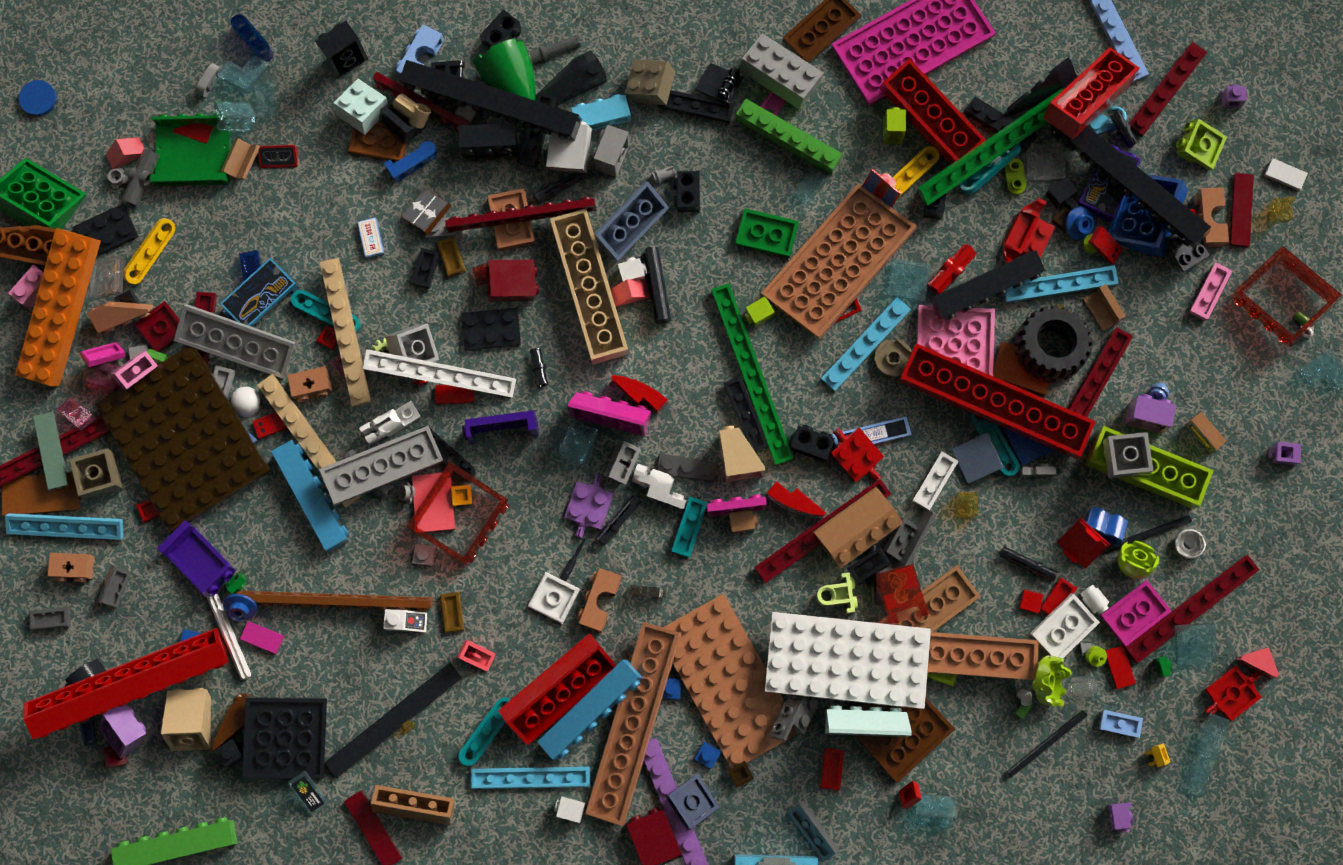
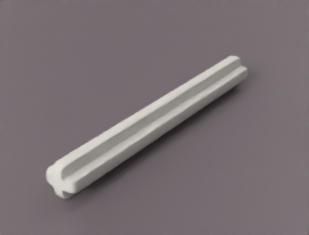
M217 593L207 599L241 680H245L251 676V673Z

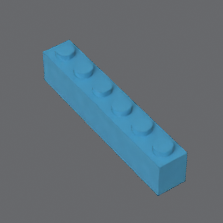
M290 440L271 451L325 551L329 553L349 542L347 538L349 532L344 525L341 526L338 522L340 516L335 508L331 509L329 505L331 500L326 492L322 493L320 489L322 483L317 476L314 477L311 473L313 467L308 459L304 460L302 456L304 450L301 445Z
M622 660L559 720L538 743L552 760L563 759L569 754L570 751L568 749L573 744L574 746L578 745L584 739L583 735L587 731L591 732L598 726L596 722L600 718H606L612 712L611 708L615 704H621L626 699L625 695L630 690L634 691L641 684L639 681L643 677L628 660Z

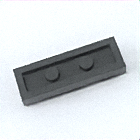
M660 454L658 471L673 476L714 482L717 462Z
M804 801L787 812L823 862L840 851Z

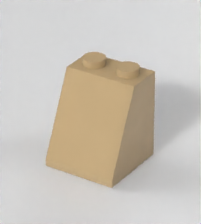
M734 426L723 427V430H719L726 482L763 477L765 466L741 430L734 428Z
M195 688L194 690L175 689L167 691L161 735L171 751L211 749V696L207 689Z

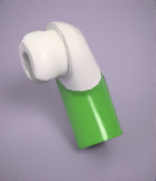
M1299 311L1293 318L1300 323L1301 335L1304 338H1310L1314 334V323Z
M1020 689L1017 696L1021 699V706L1015 712V715L1023 720L1032 708L1033 703L1030 691Z

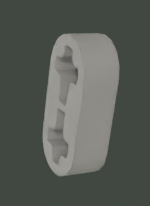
M214 63L210 64L196 86V93L206 98L221 76L222 68Z

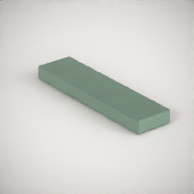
M53 412L33 416L48 490L67 487L69 483L55 415Z

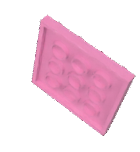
M932 305L918 306L917 344L993 376L995 309L972 308L964 313L960 310L955 313V317L945 321V318L938 319Z

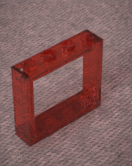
M1282 246L1235 290L1232 297L1239 307L1246 309L1253 319L1259 320L1267 331L1273 332L1281 343L1287 344L1291 348L1338 303L1342 294ZM1277 262L1282 264L1327 302L1294 335L1244 294Z
M449 462L407 527L464 565H467L468 562L472 564L478 555L475 553L478 546H484L488 539L486 534L489 530L493 531L499 523L496 520L500 513L504 515L510 506L507 504L509 500ZM453 472H456L500 501L464 557L417 527Z

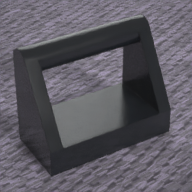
M393 104L386 105L380 109L379 122L404 144L426 128V125L421 129L414 126L409 127L395 115L397 110L393 108Z

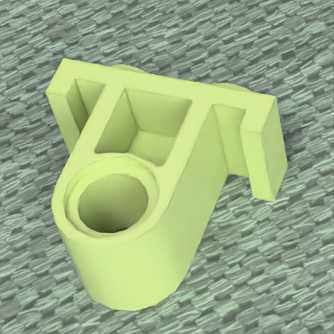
M842 573L840 575L841 579H845V583L826 585L818 590L816 599L822 606L848 604L849 608L845 610L846 614L854 613L855 608H858L857 597H853L852 589H855V582L853 577H850V573ZM828 591L832 596L831 600L824 601L821 593Z

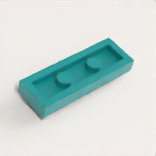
M689 496L671 551L672 553L690 558L708 502Z

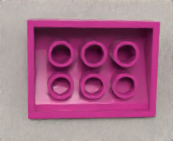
M582 391V393L576 392L568 404L572 418L646 436L651 417V411L645 406L637 405V407L629 406L630 403L621 400L618 403L613 402L609 397H594L592 393Z

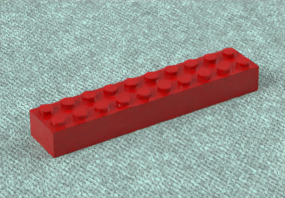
M917 343L914 345L898 381L1074 459L1081 457L1096 422Z
M214 628L24 703L23 720L32 739L44 738L51 732L65 730L76 722L82 723L94 715L105 714L114 707H123L132 700L143 699L152 692L163 691L175 683L181 684L190 677L201 676L213 668L219 669L228 663L226 648L218 629Z

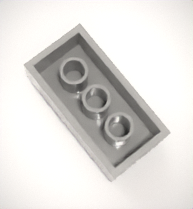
M763 33L743 56L740 64V71L799 110L817 89L823 76L822 71Z

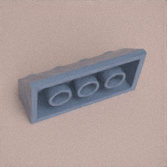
M645 181L594 233L596 242L608 257L619 261L669 207L650 183Z

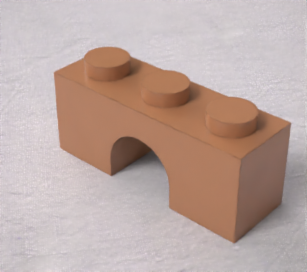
M1224 187L1201 188L1194 196V205L1198 207L1197 216L1211 226L1210 233L1202 242L1205 247H1224L1229 242L1227 224L1216 223L1211 217L1212 211H1221L1225 206Z
M599 568L598 572H594L591 583H594L593 587L587 591L584 599L587 602L584 609L581 608L577 619L580 620V625L599 632L603 631L609 614L598 608L597 600L602 594L606 593L616 596L622 580L621 575Z

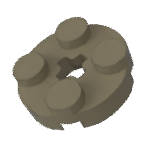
M886 340L876 349L874 363L881 374L896 378L901 376L912 351L901 340ZM896 354L898 362H890L889 355L894 356Z

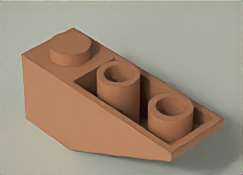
M109 301L92 308L87 314L97 333L103 331L109 333L115 330V326L119 324L125 326L133 322L132 319L135 317L141 319L148 316L153 305Z

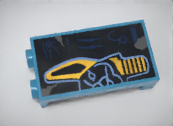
M270 257L220 303L224 307L222 312L229 319L233 317L237 322L253 327L291 291L294 293L299 287Z

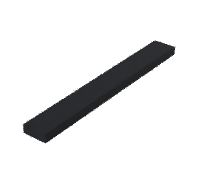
M451 663L447 664L325 761V764L334 776L338 778L462 679L461 675Z

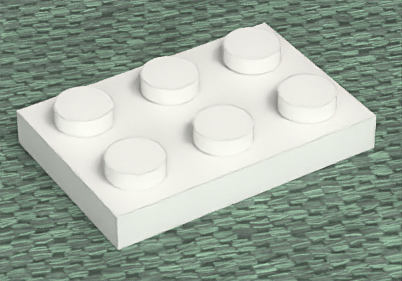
M1071 593L1030 635L1035 640H1039V645L1049 656L1064 658L1100 622L1075 594Z

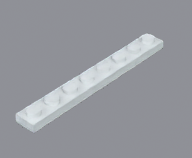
M365 349L362 369L513 397L516 379L368 349Z

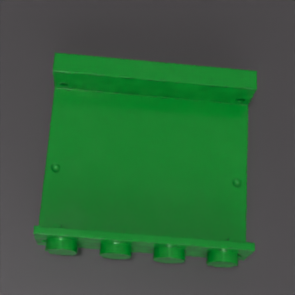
M197 113L195 116H188L186 114L168 116L160 114L158 117H152V121L156 124L155 153L160 155L155 166V174H150V182L154 186L229 185V176L225 172H221L230 151L231 121L226 115L222 113H214L213 115ZM192 123H204L213 126L207 143L173 133V130Z

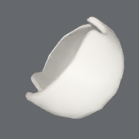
M240 387L233 392L231 405L238 416L246 418L252 417L258 412L261 400L255 389Z
M1186 529L1177 535L1175 548L1186 559H1195L1203 554L1206 542L1200 532L1194 529ZM1183 542H1185L1191 549L1185 548Z

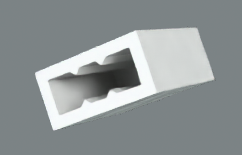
M581 122L575 140L569 139V141L558 138L557 134L552 133L550 135L546 167L555 171L587 173L592 129L586 122Z

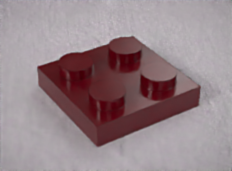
M163 301L150 311L148 316L141 318L135 323L136 327L155 351L160 353L175 342L174 338L180 318L166 301Z

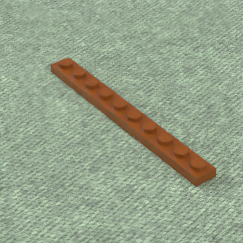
M241 590L236 593L245 595L254 602H261L263 606H270L273 603H280V606H292L293 603L300 604V607H311V604H319L321 608L338 605V608L358 606V609H369L370 606H377L379 610L397 607V610L416 608V611H427L428 608L433 606V597Z

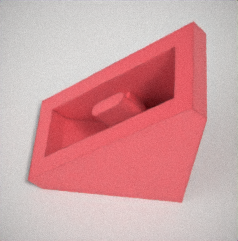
M140 138L116 139L107 151L106 156L112 168L116 169L139 158L145 148Z
M627 279L610 289L615 307L651 298L646 280Z
M465 640L457 658L488 672L496 654Z
M1269 647L1239 656L1235 660L1253 670H1258L1261 674L1271 679L1277 678L1279 675Z

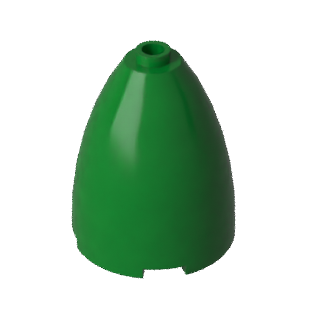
M515 38L503 41L490 47V50L484 56L479 54L473 59L472 63L485 85L535 100V76L523 39H520L519 42H516Z

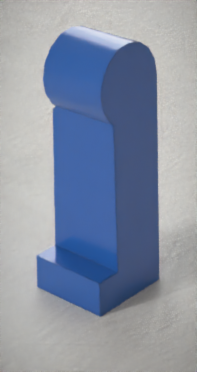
M425 141L420 145L419 149L394 164L391 160H388L384 165L397 183L434 160L437 156V149L433 142Z

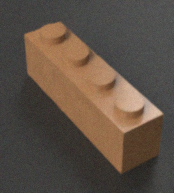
M375 785L371 808L372 812L451 826L455 800L448 797Z

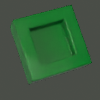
M239 571L225 585L227 590L233 594L235 591L239 592L242 590L247 580L245 575Z
M1166 656L1155 658L1154 661L1159 678L1171 676L1172 664L1170 660H1167Z

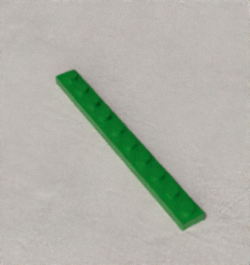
M1060 89L919 186L917 190L924 205L931 204L1048 123V121L1043 119V116L1050 102L1064 89Z
M727 283L713 288L711 292L768 442L774 464L777 466L794 459L730 284Z

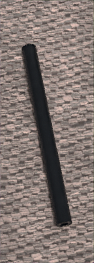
M1190 515L1127 537L1123 539L1119 546L1110 545L1101 555L1120 549L1126 542H1128L1127 544H1132L1133 541H1142L1191 523L1192 518Z
M1081 710L1006 772L1012 778L1088 716L1087 713Z

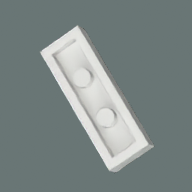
M941 452L912 502L929 511L958 461Z

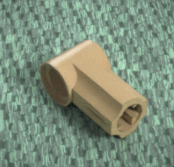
M402 93L393 102V108L409 118V123L412 126L420 129L424 128L431 113L429 107L424 104L415 103Z

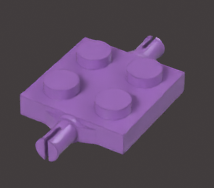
M596 474L593 485L577 482L564 518L578 524L575 534L577 537L583 538L585 528L602 530L614 496L612 492L603 490L600 487L604 478L602 475Z

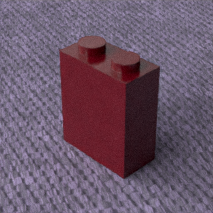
M534 259L488 260L486 264L488 302L533 301L539 293V286L535 284L537 266H534Z
M659 807L647 811L649 815L643 818L639 814L629 819L630 823L626 825L642 865H659L682 855L664 809L660 810Z

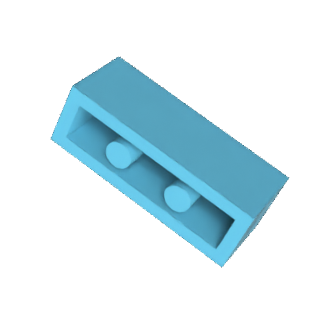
M616 94L609 99H596L592 103H580L571 108L572 112L579 114L582 121L586 122L592 131L605 128L607 125L613 126L631 121L626 95Z

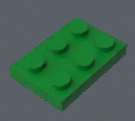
M744 208L735 245L790 258L799 221Z

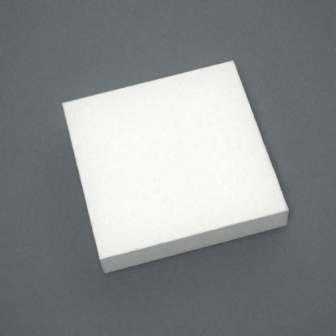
M545 572L528 607L563 624L580 589Z

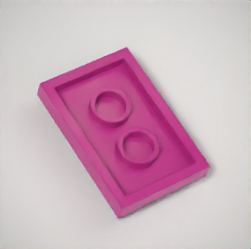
M751 495L749 499L743 500L741 497H733L727 502H722V499L711 500V503L707 504V515L711 517L745 510H765L767 505L766 497Z
M1145 580L1099 616L1122 645L1126 647L1172 611L1148 580Z

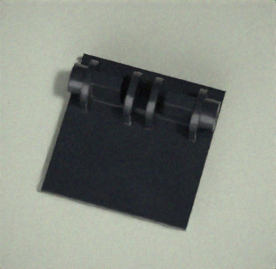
M710 63L696 91L730 105L744 76L740 75V68L737 66L727 70Z
M1171 234L1164 239L1182 272L1210 256L1202 241L1193 249L1191 246H1185L1176 234Z

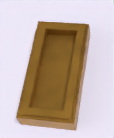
M455 236L437 242L448 278L466 272Z
M460 592L440 594L445 633L464 631Z

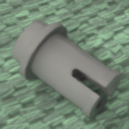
M673 166L659 171L654 170L651 176L655 184H661V181L676 177V172Z

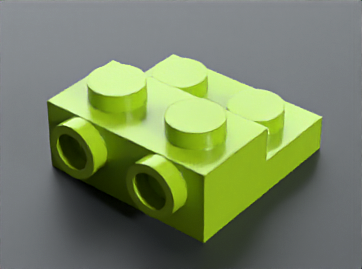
M1199 118L1187 122L1183 127L1185 132L1183 138H1180L1176 143L1178 148L1176 154L1190 163L1195 161L1207 170H1213L1227 137Z

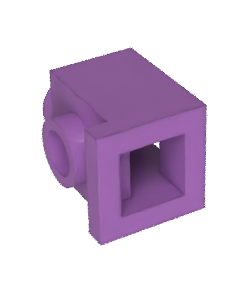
M1233 84L1227 86L1225 90H1221L1222 108H1241L1247 101L1246 87Z
M1276 442L1269 449V458H1272V463L1296 466L1300 464L1301 444ZM1281 452L1285 453V458L1281 457Z
M1132 803L1108 804L1111 829H1117V833L1130 832L1129 828H1131V823H1133V815L1128 807H1132Z

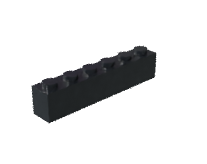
M1034 250L929 299L938 319L945 318L946 321L955 317V313L960 310L963 313L973 308L972 305L977 302L981 305L990 301L989 297L994 294L998 297L1007 293L1006 289L1011 286L1015 289L1024 285L1023 281L1026 279L1033 281L1041 277L1040 273L1046 270L1037 250Z

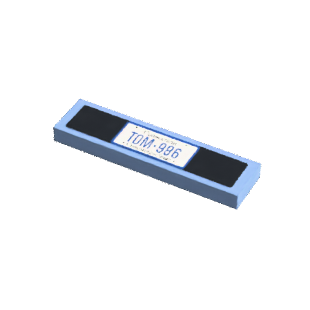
M907 416L860 427L874 445L912 435ZM856 429L843 431V434L847 436L854 432ZM832 434V437L835 438L834 445L836 448L839 443V439L834 434Z

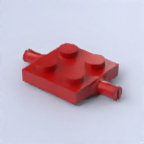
M839 427L832 432L839 439V443L830 454L854 482H857L866 474H869L874 482L881 478L874 468L884 458V455L860 428H857L847 436L843 434Z
M1237 665L1233 666L1204 689L1213 703L1204 710L1205 713H1208L1207 715L1211 717L1219 710L1229 722L1233 721L1262 698L1254 685V682L1262 677V674L1255 670V672L1247 676L1242 673Z

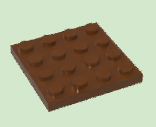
M925 696L924 709L864 703L860 706L862 711H870V707H881L882 711L890 712V708H902V712H907L911 736H853L892 779L898 783L950 735L955 728Z

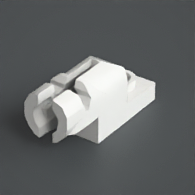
M412 401L396 410L391 409L385 414L376 417L359 429L364 435H367L365 439L371 444L385 436H392L422 417Z
M641 464L637 465L632 481L646 489L649 487L648 497L682 509L685 508L687 500L683 499V495L675 492L672 495L669 494L674 479L669 474L653 469L650 475H647L648 467Z

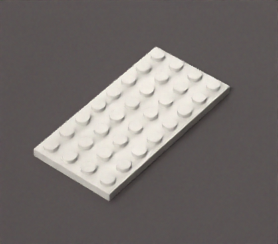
M772 612L765 692L924 709L931 629Z

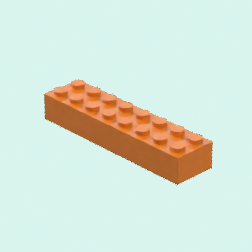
M56 228L15 373L16 376L49 386H60L98 253L100 240Z

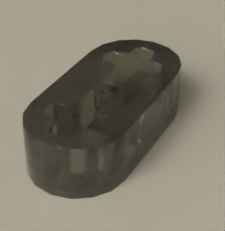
M630 585L629 596L666 599L667 589Z

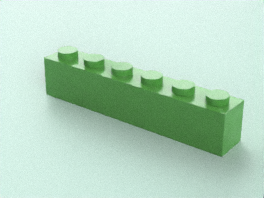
M745 99L736 113V121L831 175L842 159L841 152L748 99Z
M227 817L216 819L215 824L208 825L207 822L195 824V829L188 830L187 826L176 829V833L170 835L166 831L157 833V838L153 839L145 836L137 838L136 843L130 844L129 841L117 843V847L111 848L113 865H151L238 844L234 821H227Z

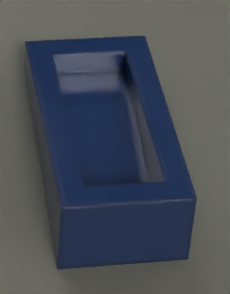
M90 719L80 723L84 746L97 744L94 720Z

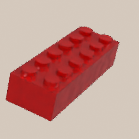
M1109 47L1050 102L1043 119L1074 139L1132 84L1140 67Z
M910 58L881 84L879 90L895 107L906 110L907 120L939 151V154L950 165L986 141Z
M589 633L501 707L498 712L528 746L574 707L617 665Z

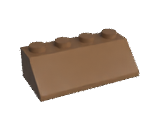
M875 487L816 529L814 534L831 561L841 569L903 524L893 506L879 489Z

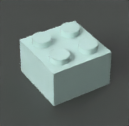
M357 79L334 102L336 116L364 135L379 121L380 109L388 105L385 96L360 79Z

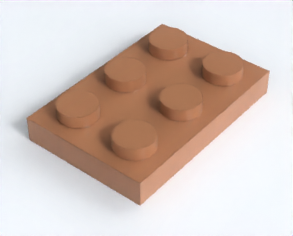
M524 188L488 195L490 211L503 212L508 208L524 209L525 206H528ZM531 221L494 226L498 250L535 243Z

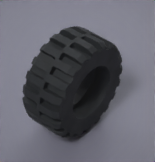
M1045 306L1039 311L1035 310L1026 318L1017 333L1014 345L1017 346L1015 348L1016 356L1020 355L1018 362L1020 365L1024 364V370L1027 373L1032 372L1034 374L1033 377L1036 379L1041 377L1044 382H1050L1051 379L1054 382L1070 379L1072 375L1079 372L1091 354L1093 339L1089 337L1091 334L1090 328L1085 327L1086 322L1083 318L1080 320L1077 317L1079 314L1068 312L1069 308L1063 307L1058 309V306H1051L1048 309ZM1054 331L1062 335L1068 343L1069 354L1062 358L1047 355L1038 344V333Z

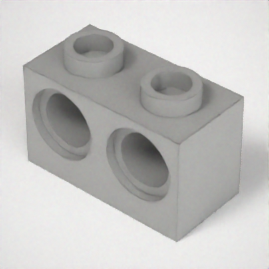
M618 440L603 476L621 484H626L641 449L625 441Z

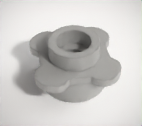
M120 167L111 170L106 175V178L112 183L111 187L114 189L128 182V177L124 175V170Z
M405 482L404 485L399 487V499L406 501L407 504L412 503L415 489L413 486H410L409 482Z

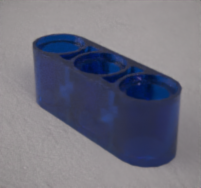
M236 14L233 16L231 25L236 34L260 61H270L274 54L268 42L244 15ZM255 36L254 40L249 41L251 37ZM267 49L265 53L260 54L262 50Z

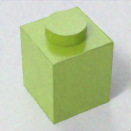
M763 297L745 307L746 314H744V317L749 325L752 323L754 327H757L774 317L775 312L767 298Z

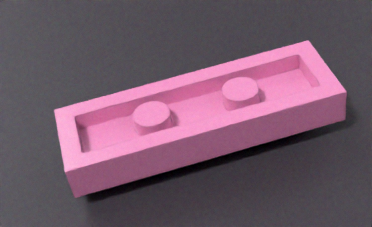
M1216 262L1213 264L1189 311L1190 314L1204 321L1208 320L1232 270Z

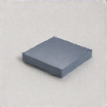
M988 433L952 448L968 484L1004 468Z

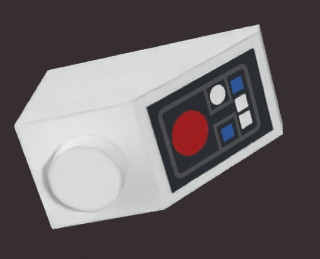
M385 609V630L426 632L427 613Z

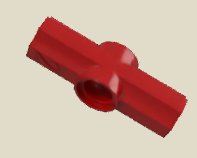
M964 244L952 258L950 257L941 266L940 271L928 283L929 289L938 295L952 281L955 282L956 278L965 270L964 268L977 255L975 250L970 245Z

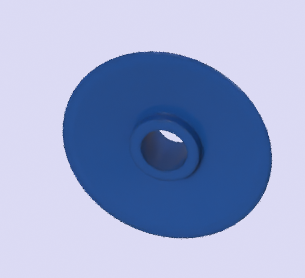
M1076 207L1068 214L1065 223L1067 234L1074 240H1083L1091 234L1094 228V217L1089 209L1086 207Z
M241 594L229 595L222 602L223 609L228 614V617L237 622L253 617L258 610L256 603L251 598Z

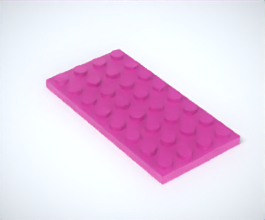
M909 0L832 43L831 47L870 107L886 98L879 90L881 84L909 58L927 75L993 38L996 32L974 0Z

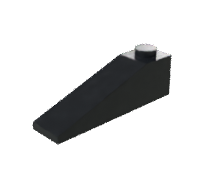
M590 50L575 57L539 92L556 96L558 98L556 106L607 82L606 72L599 59Z
M1068 57L1054 67L1044 82L1039 80L1030 90V94L1025 92L1007 108L1005 115L1010 116L1034 108L1060 89H1065L1077 78L1071 59Z

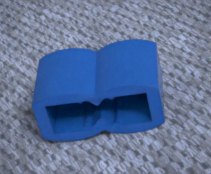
M1091 507L1085 517V522L1112 546H1119L1121 544L1128 523L1121 515H1112L1103 508Z

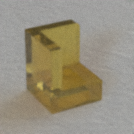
M1295 196L1273 198L1268 203L1271 222L1293 219L1291 204L1295 201Z
M958 492L956 494V517L976 518L978 516V492Z

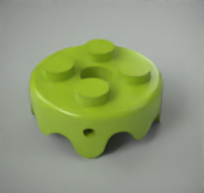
M1045 656L1037 664L1036 676L1032 687L1036 692L1038 701L1042 705L1064 706V701L1060 697L1066 694L1067 691L1061 682L1063 679L1069 678L1072 672L1062 665L1064 662L1063 658Z

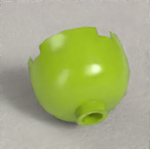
M1133 541L1132 544L1124 543L1118 554L1120 570L1126 576L1133 579L1142 580L1149 577L1159 564L1158 555L1156 557L1153 553L1154 549L1139 541Z

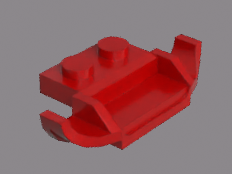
M1037 198L1017 213L1002 244L1003 258L1006 263L1018 258L1022 253L1026 254L1037 250L1041 258L1055 229L1054 226L1039 219V213L1046 205V201Z

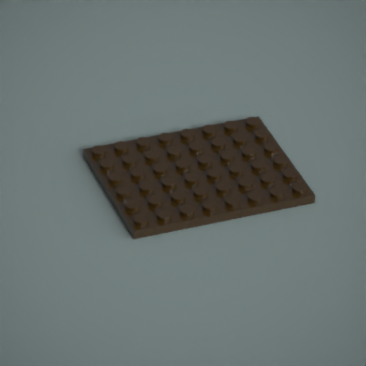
M188 346L160 363L128 389L120 388L95 404L170 533H173L185 520L191 522L271 472L199 350L194 347Z

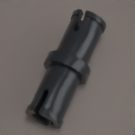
M1120 110L1109 116L1117 128V134L1121 135L1128 148L1139 142L1130 129V123L1127 124Z
M533 348L529 352L533 364L531 368L535 373L537 387L548 386L549 382L545 371L547 366L543 361L541 348Z

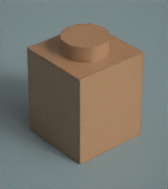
M752 510L729 513L731 534L755 531V526H758L757 514L753 515Z

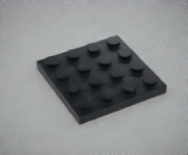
M246 697L242 778H302L303 776L306 778H324L327 698Z

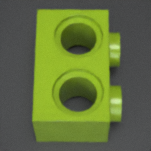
M893 107L887 109L883 121V143L902 144L906 132V110Z

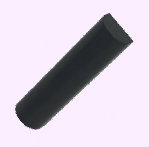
M646 247L643 256L648 273L647 278L655 323H667L671 321V314L659 248Z

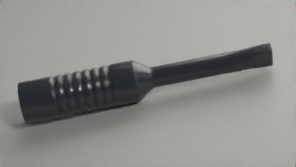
M585 538L579 545L573 558L568 561L560 579L567 582L576 565V559L583 547Z

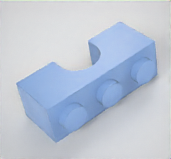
M422 25L420 30L418 29L415 32L412 44L407 46L404 58L397 63L396 72L398 77L401 76L406 60L422 64L417 61L422 53H431L436 56L444 42L442 33Z

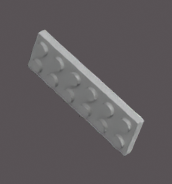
M185 304L174 338L176 342L283 379L285 378L296 343Z
M426 426L323 467L319 471L335 506L442 463L443 459L429 426Z

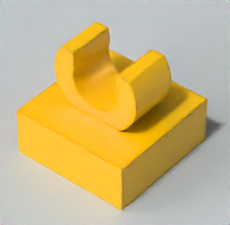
M1164 743L1156 745L1151 750L1145 752V755L1151 754L1154 756V761L1149 762V766L1157 764L1158 767L1170 763Z

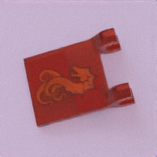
M914 564L875 574L889 624L895 625L899 623L896 612L917 607L920 617L929 615Z

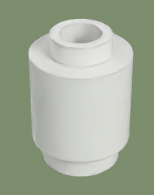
M1091 585L1081 593L1082 600L1093 614L1097 612L1100 615L1109 608L1107 606L1109 601L1098 587L1095 588L1094 585Z

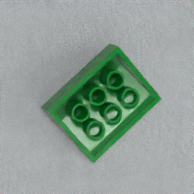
M27 158L23 159L0 178V211L25 226L38 225L63 229L86 196V193Z

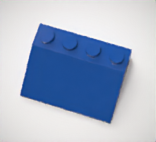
M1148 175L1184 204L1188 193L1184 180ZM1125 195L1107 231L1120 245L1147 255L1163 258L1168 248L1164 239L1171 235L1162 222H1156L1151 217L1150 212L1146 209L1145 211L1140 209L1133 198L1129 199Z

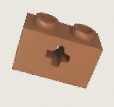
M325 366L287 375L291 396L294 400H298V402L308 401L309 397L317 396V398L326 397L328 393L333 392L329 372ZM309 382H312L313 384L311 385V388L309 389L307 386L310 385Z
M50 553L48 576L54 578V581L66 582L68 578L74 579L73 582L85 583L86 579H92L94 556L89 554Z

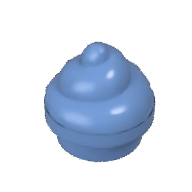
M1157 383L1150 388L1152 399H1167L1170 394L1165 383Z

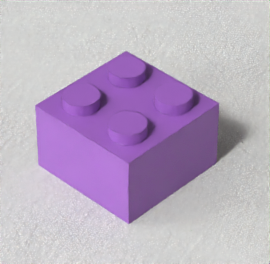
M1147 394L1138 395L1129 403L1125 425L1163 434L1172 427L1176 404H1172L1167 399H1152V396Z
M126 705L114 707L107 713L102 714L98 725L99 730L120 759L141 746L146 735L145 726L142 722L136 720L133 709Z

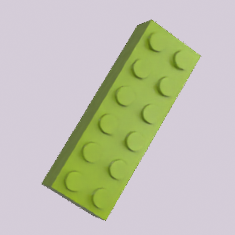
M1105 426L1101 427L1097 432L1085 465L1108 474L1103 440L1108 436L1125 434ZM1150 445L1153 472L1148 475L1118 478L1191 509H1196L1201 506L1214 470Z

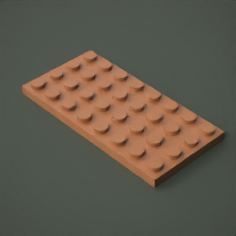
M857 184L762 291L761 295L820 340L914 233L917 226L864 187Z
M724 593L663 627L681 633L673 665L730 768L743 761L748 763L784 742V740L772 739L769 734L785 702L780 693L765 692L767 670ZM791 728L786 740L797 735L798 733L793 728Z

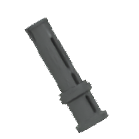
M576 35L546 47L540 45L539 48L529 51L532 66L539 61H547L548 57L581 47L580 42H578V36Z

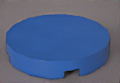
M34 80L27 83L19 93L20 106L26 113L34 116L48 114L53 110L57 101L56 91L49 83L42 80Z

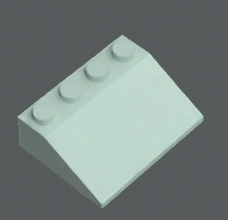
M830 706V709L825 710V734L911 736L907 712H902V708H890V712L882 711L881 707H870V711H862V707L850 706V710H842V706Z

